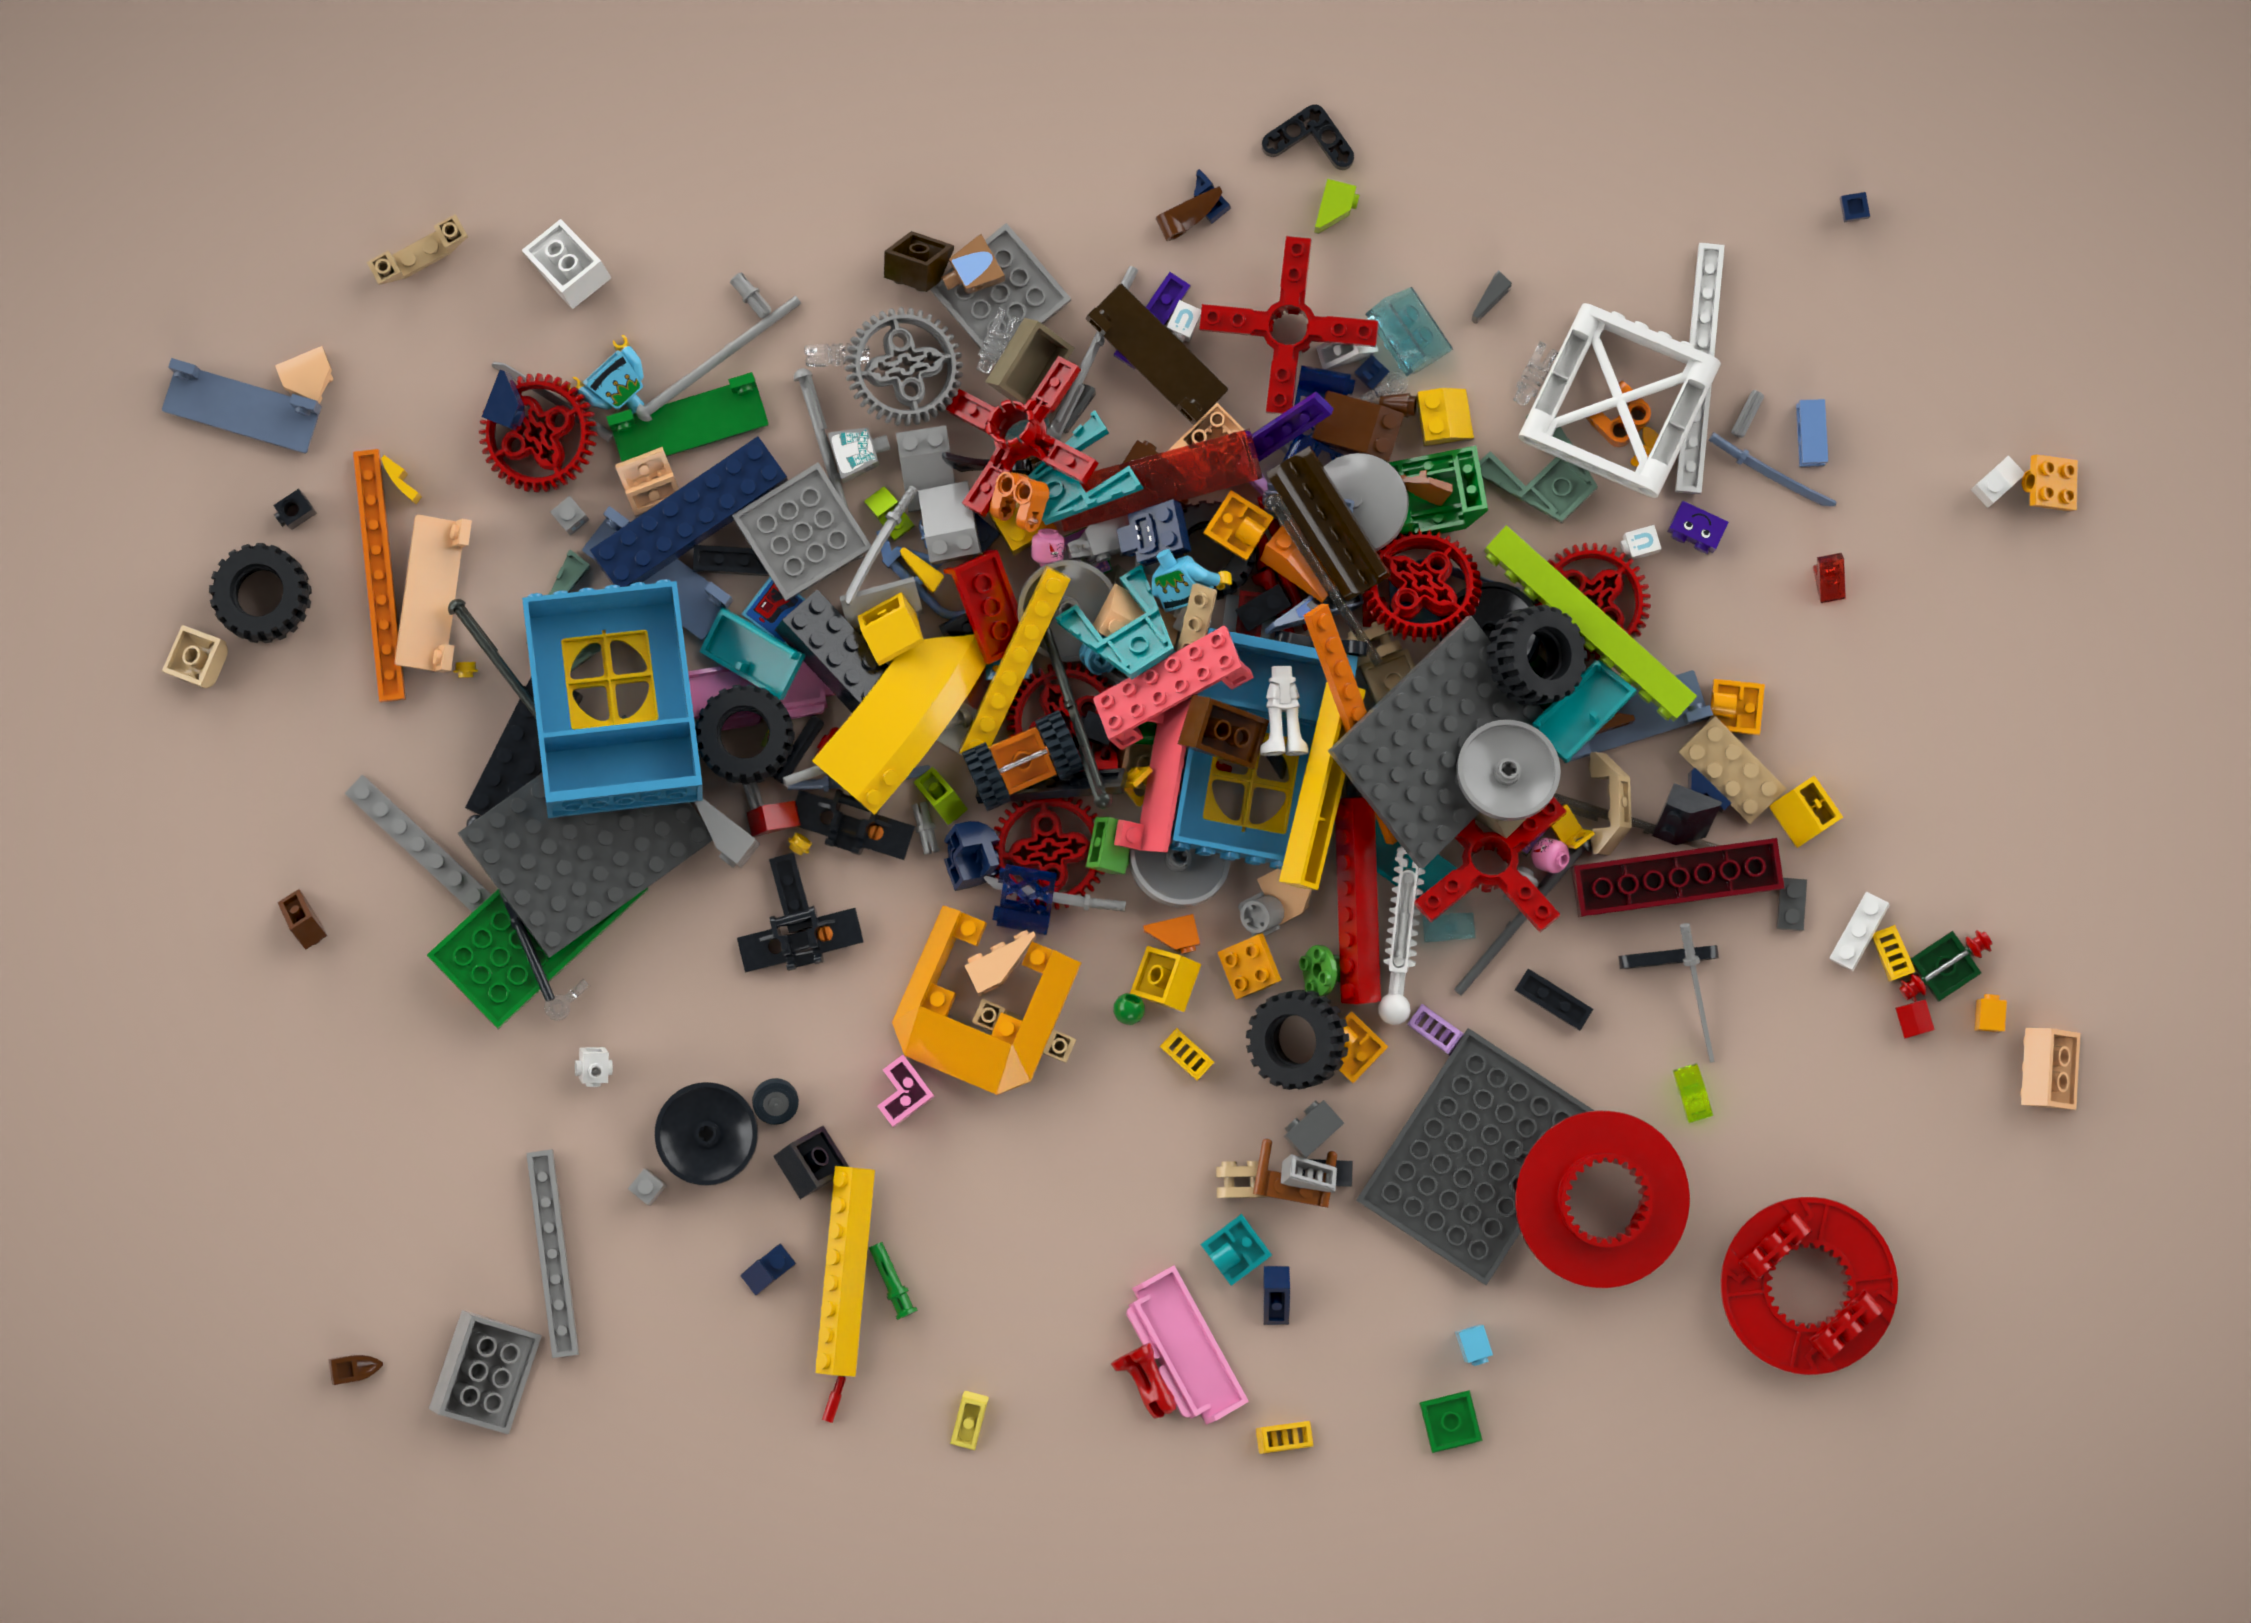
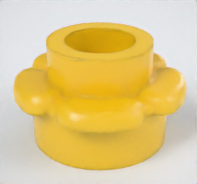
M455 662V670L453 672L458 673V678L474 677L473 672H478V669H476V662Z
M796 832L792 838H788L789 843H791L789 848L796 854L802 855L803 853L808 854L810 852L809 848L812 842L802 834Z

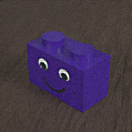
M1682 501L1667 532L1672 534L1671 538L1681 543L1688 541L1695 545L1694 548L1708 554V552L1713 553L1717 549L1729 522Z

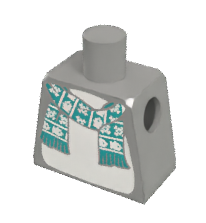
M868 428L827 433L843 483L878 467L880 464L876 454L891 449L887 435L872 439Z

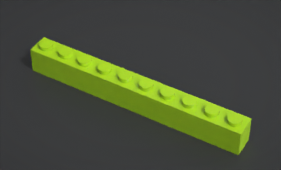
M1507 525L1487 545L1484 550L1487 554L1485 558L1495 567L1501 566L1506 571L1504 575L1512 583L1516 584L1518 582L1525 588L1523 592L1531 600L1535 601L1537 599L1543 605L1560 609L1562 614L1567 613L1572 618V624L1576 623L1581 630L1579 631L1580 637L1583 636L1586 643L1583 646L1590 652L1594 650L1601 656L1599 660L1610 669L1613 667L1620 673L1619 676L1636 687L1639 690L1638 695L1645 702H1652L1658 707L1657 712L1665 720L1671 719L1674 722L1697 697L1695 693Z

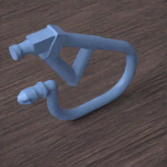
M920 520L918 527L922 536L921 540L924 541L925 548L927 549L924 527L922 526V520ZM887 539L881 548L882 562L888 569L891 568L901 579L913 577L897 561L901 557L900 550L902 547L897 546L891 551L890 543ZM908 549L936 570L942 565H932L928 554ZM916 576L914 578L919 596L938 615L951 620L966 613L965 610L950 611L943 608L923 588V582L919 577Z

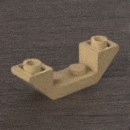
M454 214L434 225L435 232L394 254H391L388 250L366 262L377 283L382 285L406 279L450 255L468 238L457 215Z
M1591 752L1588 764L1591 778L1609 779L1607 787L1610 797L1608 818L1611 822V827L1592 828L1595 835L1591 837L1593 854L1607 856L1614 851L1632 828L1630 777L1607 754Z
M982 999L972 1022L993 1032L1001 1012L1021 1021L1024 1017ZM1053 1029L1043 1054L1067 1063L1077 1039Z

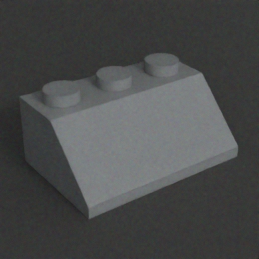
M914 577L858 591L850 606L846 603V595L839 596L845 619L860 635L862 632L857 616L900 592L903 593L913 607L918 619L920 618L919 614L924 613Z

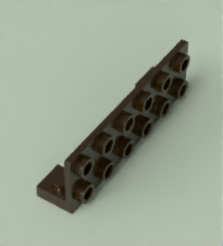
M1119 284L1087 315L1086 320L1193 425L1228 391V387L1123 284Z

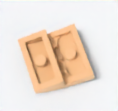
M663 447L615 465L635 516L648 511L679 490Z

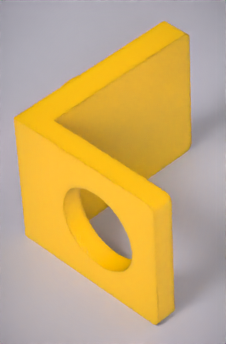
M1134 767L1127 772L1128 776L1124 791L1138 807L1143 804L1144 795L1137 796L1133 788H1136L1141 782L1146 786L1147 776L1153 771L1150 767Z
M1564 804L1563 807L1567 811L1566 815L1552 825L1551 828L1559 841L1565 843L1568 848L1577 849L1595 834L1593 831L1582 829L1568 805Z

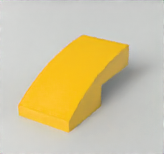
M383 455L381 460L391 480L404 495L417 504L422 496L403 482L408 473L387 456Z

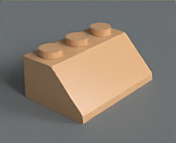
M1114 584L1093 626L1098 633L1108 637L1145 613L1126 589ZM1159 608L1174 647L1178 630L1173 628V625L1177 618Z
M2052 1028L2025 1029L2023 1040L2024 1061L2022 1063L2023 1081L2020 1091L2021 1105L2076 1110L2081 1033Z

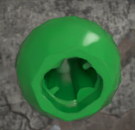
M1125 993L1118 996L1114 1002L1113 1013L1119 1022L1133 1025L1140 1022L1145 1015V1004L1142 998L1134 994Z

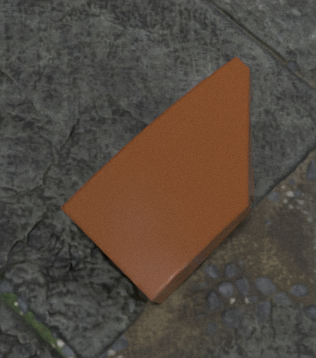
M1426 470L1420 471V475L1414 477H1407L1405 474L1400 475L1409 492L1430 503L1441 506L1452 493V484L1430 477L1427 478Z

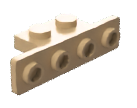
M1197 583L1192 585L1177 651L1207 635L1217 595L1215 589Z

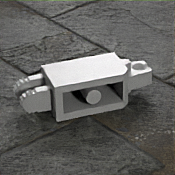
M1128 515L1089 525L1079 539L1066 545L1069 558L1074 560L1087 558L1088 562L1096 560L1097 563H1102L1111 559V556L1115 554H1120L1121 557L1126 556L1121 553L1117 529L1130 525Z

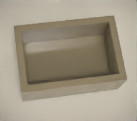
M1024 318L985 382L1012 402L1017 401L1025 405L1057 357L1060 356L1068 360L1075 348L1039 321Z

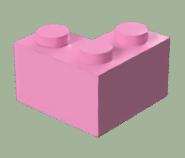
M901 1055L883 1069L898 1091L877 1107L892 1127H896L935 1096L904 1055Z

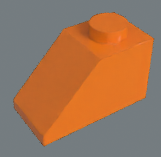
M1193 914L1143 925L1146 934L1174 951L1180 950L1181 954L1196 951L1195 946L1200 945Z

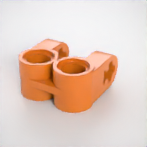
M1624 381L1618 383L1622 394L1633 390ZM1642 398L1626 403L1630 414L1635 410H1639L1645 416L1642 420L1633 419L1638 432L1648 425L1651 416V409ZM1603 412L1586 417L1587 421L1612 446L1620 448L1630 442L1627 432L1626 436L1622 438L1616 437L1613 434V430L1618 427L1626 431L1620 415L1612 421Z
M1003 472L996 480L989 509L990 514L1002 521H1007L1013 515L1016 503H1019L1020 506L1016 517L1017 526L1028 532H1034L1041 523L1045 506L1049 499V488L1046 483L1033 480L1025 474Z

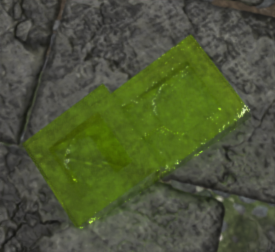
M1695 1063L1672 1070L1688 1123L1713 1116L1698 1064Z

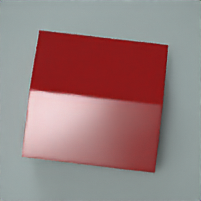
M1926 999L1895 1008L1904 1039L1935 1030Z

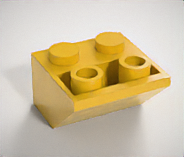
M902 592L857 616L861 632L879 666L894 660L900 654L914 649L924 642L917 614Z
M1815 775L1768 806L1796 848L1843 818Z

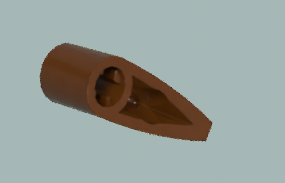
M1218 186L1159 214L1156 217V221L1166 241L1182 236L1187 230L1200 222L1217 203L1223 193L1221 187Z

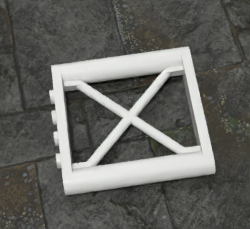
M1583 303L1518 438L1524 443L1641 494L1657 498L1718 372L1721 362L1717 358L1695 349V346L1689 342H1678L1663 331H1658L1657 333L1650 330L1642 322L1635 321L1634 323L1626 320L1625 316L1613 311L1610 313L1591 304ZM1607 330L1687 365L1682 373L1622 394L1600 337L1603 331ZM1592 343L1613 397L1556 417ZM1684 383L1649 457H1647L1626 403ZM1617 407L1639 465L1634 472L1552 436L1558 427Z

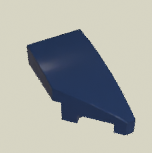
M1198 169L1196 172L1197 180L1194 197L1214 189L1213 183ZM1221 195L1215 206L1205 217L1213 224L1231 209L1230 204Z

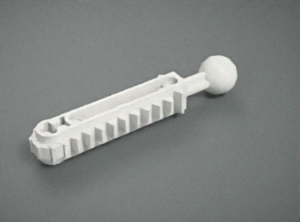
M1402 846L1397 849L1398 853L1397 857H1395L1400 866L1394 867V871L1400 873V875L1393 877V881L1398 883V886L1392 887V891L1397 893V896L1391 897L1390 900L1396 906L1389 909L1395 916L1388 919L1394 926L1387 929V932L1393 934V937L1386 939V942L1391 944L1392 947L1386 948L1385 952L1391 956L1384 959V963L1389 965V971H1391L1388 994L1381 999L1378 1005L1379 1016L1385 1023L1390 1025H1399L1405 1022L1410 1014V1004L1403 995L1408 967L1416 965L1415 961L1409 959V957L1417 955V952L1410 948L1417 945V941L1413 940L1412 936L1418 935V931L1413 929V926L1420 923V921L1414 919V916L1421 914V911L1415 908L1414 902L1417 899L1416 896L1423 894V891L1417 888V886L1424 884V880L1418 877L1425 874V870L1418 868L1414 861L1412 868H1416V871L1411 868L1404 870V867L1408 866L1409 859L1404 857V854H1407Z

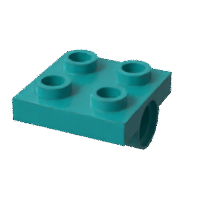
M1242 1214L1200 1244L1230 1286L1272 1256L1271 1252Z

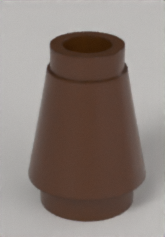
M1410 393L1380 396L1379 405L1404 414V417L1408 418L1409 416H1415L1417 397L1412 396Z

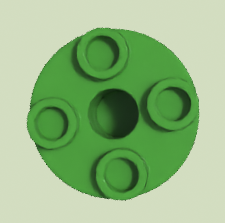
M1314 945L1309 948L1305 956H1301L1299 967L1303 971L1305 991L1318 992L1319 996L1328 995L1333 990L1334 985L1336 986L1337 982H1340L1339 955H1333L1331 950L1324 945Z

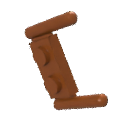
M1267 1138L1262 1141L1253 1194L1328 1208L1331 1192L1281 1184V1172L1268 1170L1272 1141ZM1329 1151L1327 1153L1326 1165L1335 1167L1337 1153ZM1326 1173L1323 1175L1322 1182H1326Z

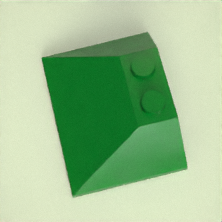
M1476 445L1388 462L1399 475L1405 474L1407 477L1419 476L1420 471L1426 470L1427 478L1430 477L1452 484V493L1441 506L1430 503L1407 490L1408 514L1404 526L1399 532L1407 536L1409 531L1413 535H1417L1419 529L1424 535H1427L1430 529L1432 536L1436 535L1439 531L1443 534L1464 530L1488 511Z

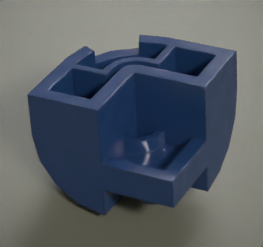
M979 821L957 823L945 837L944 841L948 844V858H945L944 861L955 891L979 886L987 882L984 879L985 876L995 878L999 874V870L996 869L999 866V856L993 846L1000 839L992 828Z

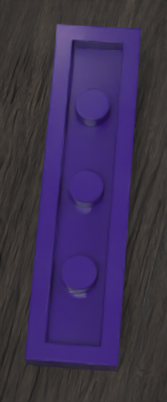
M1169 272L1146 308L1165 326L1174 313L1179 300L1182 301L1191 285ZM1117 350L1115 351L1114 357L1134 370L1136 369Z
M1314 392L1251 434L1250 436L1253 439L1246 448L1260 462L1330 416L1333 407L1317 392Z

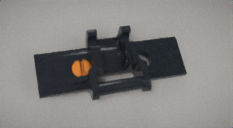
M837 789L833 800L799 790L796 806L801 826L797 827L828 837L825 840V845L841 848L856 855H861L863 849H868L905 860L915 826L879 815L880 809L875 815L870 812L869 820H860L847 816L839 811L841 804L867 812L870 811L853 796L844 794L839 789ZM825 811H831L834 814L829 825L821 822V815Z
M810 906L809 910L778 918L771 916L769 919L772 929L737 938L745 973L782 963H787L788 971L813 963H823V953L864 943L856 908L818 917L815 906ZM812 920L813 927L806 929V931L790 935L781 934L780 927ZM774 939H778L781 942L782 951L778 954H773L769 950V944Z

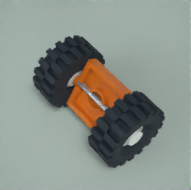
M1059 710L1035 720V727L996 743L989 748L985 742L962 752L987 811L1010 802L1009 795L1058 774L1060 779L1084 770L1077 748Z

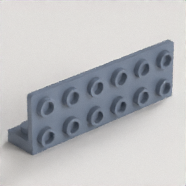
M171 358L168 368L174 373L163 403V412L304 454L308 452L322 408L316 400L292 394V396L280 394L202 371L194 364Z
M610 506L603 513L606 519L582 549L593 560L590 549L630 523L628 519ZM676 559L643 582L645 584H654L663 579L670 580L671 582L677 581L682 626L701 640H704L708 635L721 607L728 609L733 602L730 595L711 581L709 583L699 574L693 572L691 568L679 559Z
M1691 670L1675 675L1697 697L1674 722L1671 719L1665 720L1657 712L1658 707L1652 702H1645L1638 695L1639 690L1635 688L1637 694L1617 712L1634 715L1635 721L1632 724L1594 735L1569 762L1590 756L1591 752L1600 753L1709 719L1713 713L1710 705H1705L1695 671Z

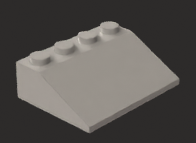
M462 1310L429 1409L438 1415L509 1434L542 1335Z

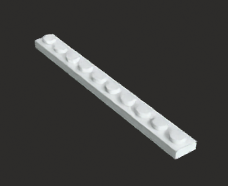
M1699 243L1689 343L1693 344L1695 349L1714 357L1725 245ZM1711 386L1679 451L1675 492L1699 495L1702 493Z

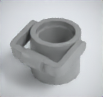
M1260 892L1239 903L1238 908L1241 912L1242 924L1247 931H1250L1252 937L1260 932H1263L1265 937L1281 929L1279 924L1284 918V908L1276 897L1271 895L1264 896V893Z

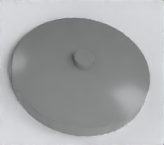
M1360 453L1338 457L1325 465L1324 469L1343 499L1354 501L1353 515L1375 550L1378 551L1392 542L1404 526L1409 506L1408 493L1398 472L1383 459Z
M1074 559L1058 560L1036 570L1024 584L1017 606L1018 621L1020 622L1046 566L1069 576L1071 580L1048 628L1052 630L1061 660L1064 662L1079 661V650L1083 643L1058 625L1055 617L1077 604L1093 625L1113 585L1103 572L1089 563ZM1043 638L1037 651L1050 658Z
M1497 720L1476 729L1463 744L1458 756L1456 769L1460 789L1468 802L1484 815L1503 821L1523 820L1543 810L1551 801L1558 788L1561 772L1558 754L1550 740L1535 727L1516 720Z
M1170 846L1167 853L1130 849L1128 856L1131 873L1142 891L1159 903L1180 908L1196 906L1213 897L1227 878L1230 860L1221 859L1220 854L1217 853L1215 855L1203 856L1195 854L1196 849L1190 848V850L1183 852L1172 850Z

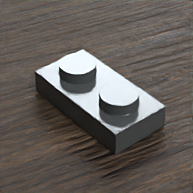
M1783 878L1785 888L1779 890L1777 929L1803 931L1807 879Z

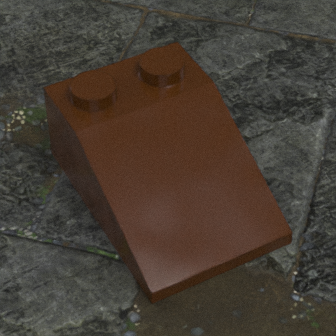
M1326 391L1324 399L1333 407V411L1330 416L1315 425L1311 439L1351 454H1369L1389 462L1404 414L1379 404Z
M1192 695L1178 744L1197 752L1255 770L1260 747L1263 744L1270 720L1213 698Z

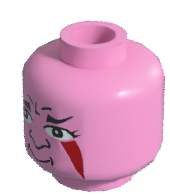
M1040 529L1032 537V559L1040 563L1041 567L1058 560H1063L1064 537L1059 534L1058 530Z
M1542 838L1531 850L1533 864L1540 870L1553 874L1559 873L1569 862V849L1561 841Z

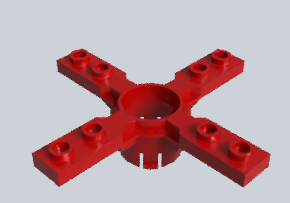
M1286 236L1280 299L1271 305L1267 311L1202 304L1200 331L1264 337L1267 344L1274 349L1266 413L1283 414L1293 407L1299 352L1305 353L1308 351L1310 343L1323 342L1376 347L1379 321L1315 316L1311 308L1305 304L1312 244L1311 238ZM1284 311L1288 315L1303 314L1308 319L1306 335L1295 344H1281L1272 337L1273 320L1281 318Z
M1058 356L1027 403L1024 405L1021 402L1013 401V405L1010 399L1001 402V407L1004 410L999 405L994 407L961 389L957 391L958 394L952 399L953 402L946 408L947 412L991 435L996 446L990 461L962 502L966 508L985 517L990 509L998 476L1003 472H1012L1011 469L1017 461L1025 460L1031 456L1042 460L1046 465L1084 485L1087 483L1099 463L1094 458L1047 435V426L1044 422L1046 416L1056 410L1081 372L1078 365ZM1023 420L1029 421L1025 430L1019 435L1022 442L1017 437L1011 440L1005 439L1008 430L1013 424Z
M1553 796L1543 810L1527 818L1507 838L1495 832L1484 833L1475 823V819H1473L1455 837L1464 848L1462 855L1463 865L1451 871L1416 899L1414 905L1431 923L1475 887L1479 889V885H1482L1481 892L1489 893L1492 890V886H1494V890L1500 888L1541 933L1560 917V913L1536 886L1517 870L1519 862L1518 853L1564 817L1567 811ZM1483 846L1484 850L1494 851L1496 847L1497 854L1508 864L1507 869L1498 875H1487L1475 868L1471 857L1481 851Z

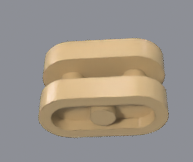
M1373 622L1370 629L1362 631L1361 628L1347 633L1348 638L1345 640L1370 643L1380 639L1382 646L1369 650L1367 657H1358L1356 669L1403 650L1399 640L1391 641L1389 637L1393 633V629L1385 632V623L1378 625L1376 622Z
M1236 1161L1221 1162V1167H1216V1177L1224 1178V1187L1217 1188V1198L1267 1197L1253 1194L1259 1161H1247V1166H1237ZM1234 1177H1250V1187H1234Z

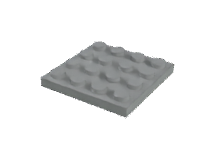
M1007 223L985 240L1005 275L1004 282L966 294L961 284L948 291L941 279L937 285L930 289L993 364L998 362L1024 318L1036 320L1044 324L1071 301L1069 295ZM951 268V269H950L949 271H947L944 275H946V274L952 272L953 269Z
M819 462L732 515V518L786 602L864 555L871 547L870 542Z

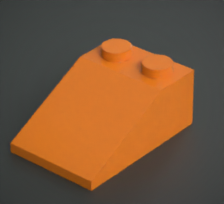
M1290 515L1266 544L1260 561L1323 603L1336 585L1296 521Z

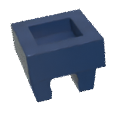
M1866 192L1840 197L1844 223L1870 218Z
M1370 355L1354 372V375L1373 391L1390 371L1373 355Z

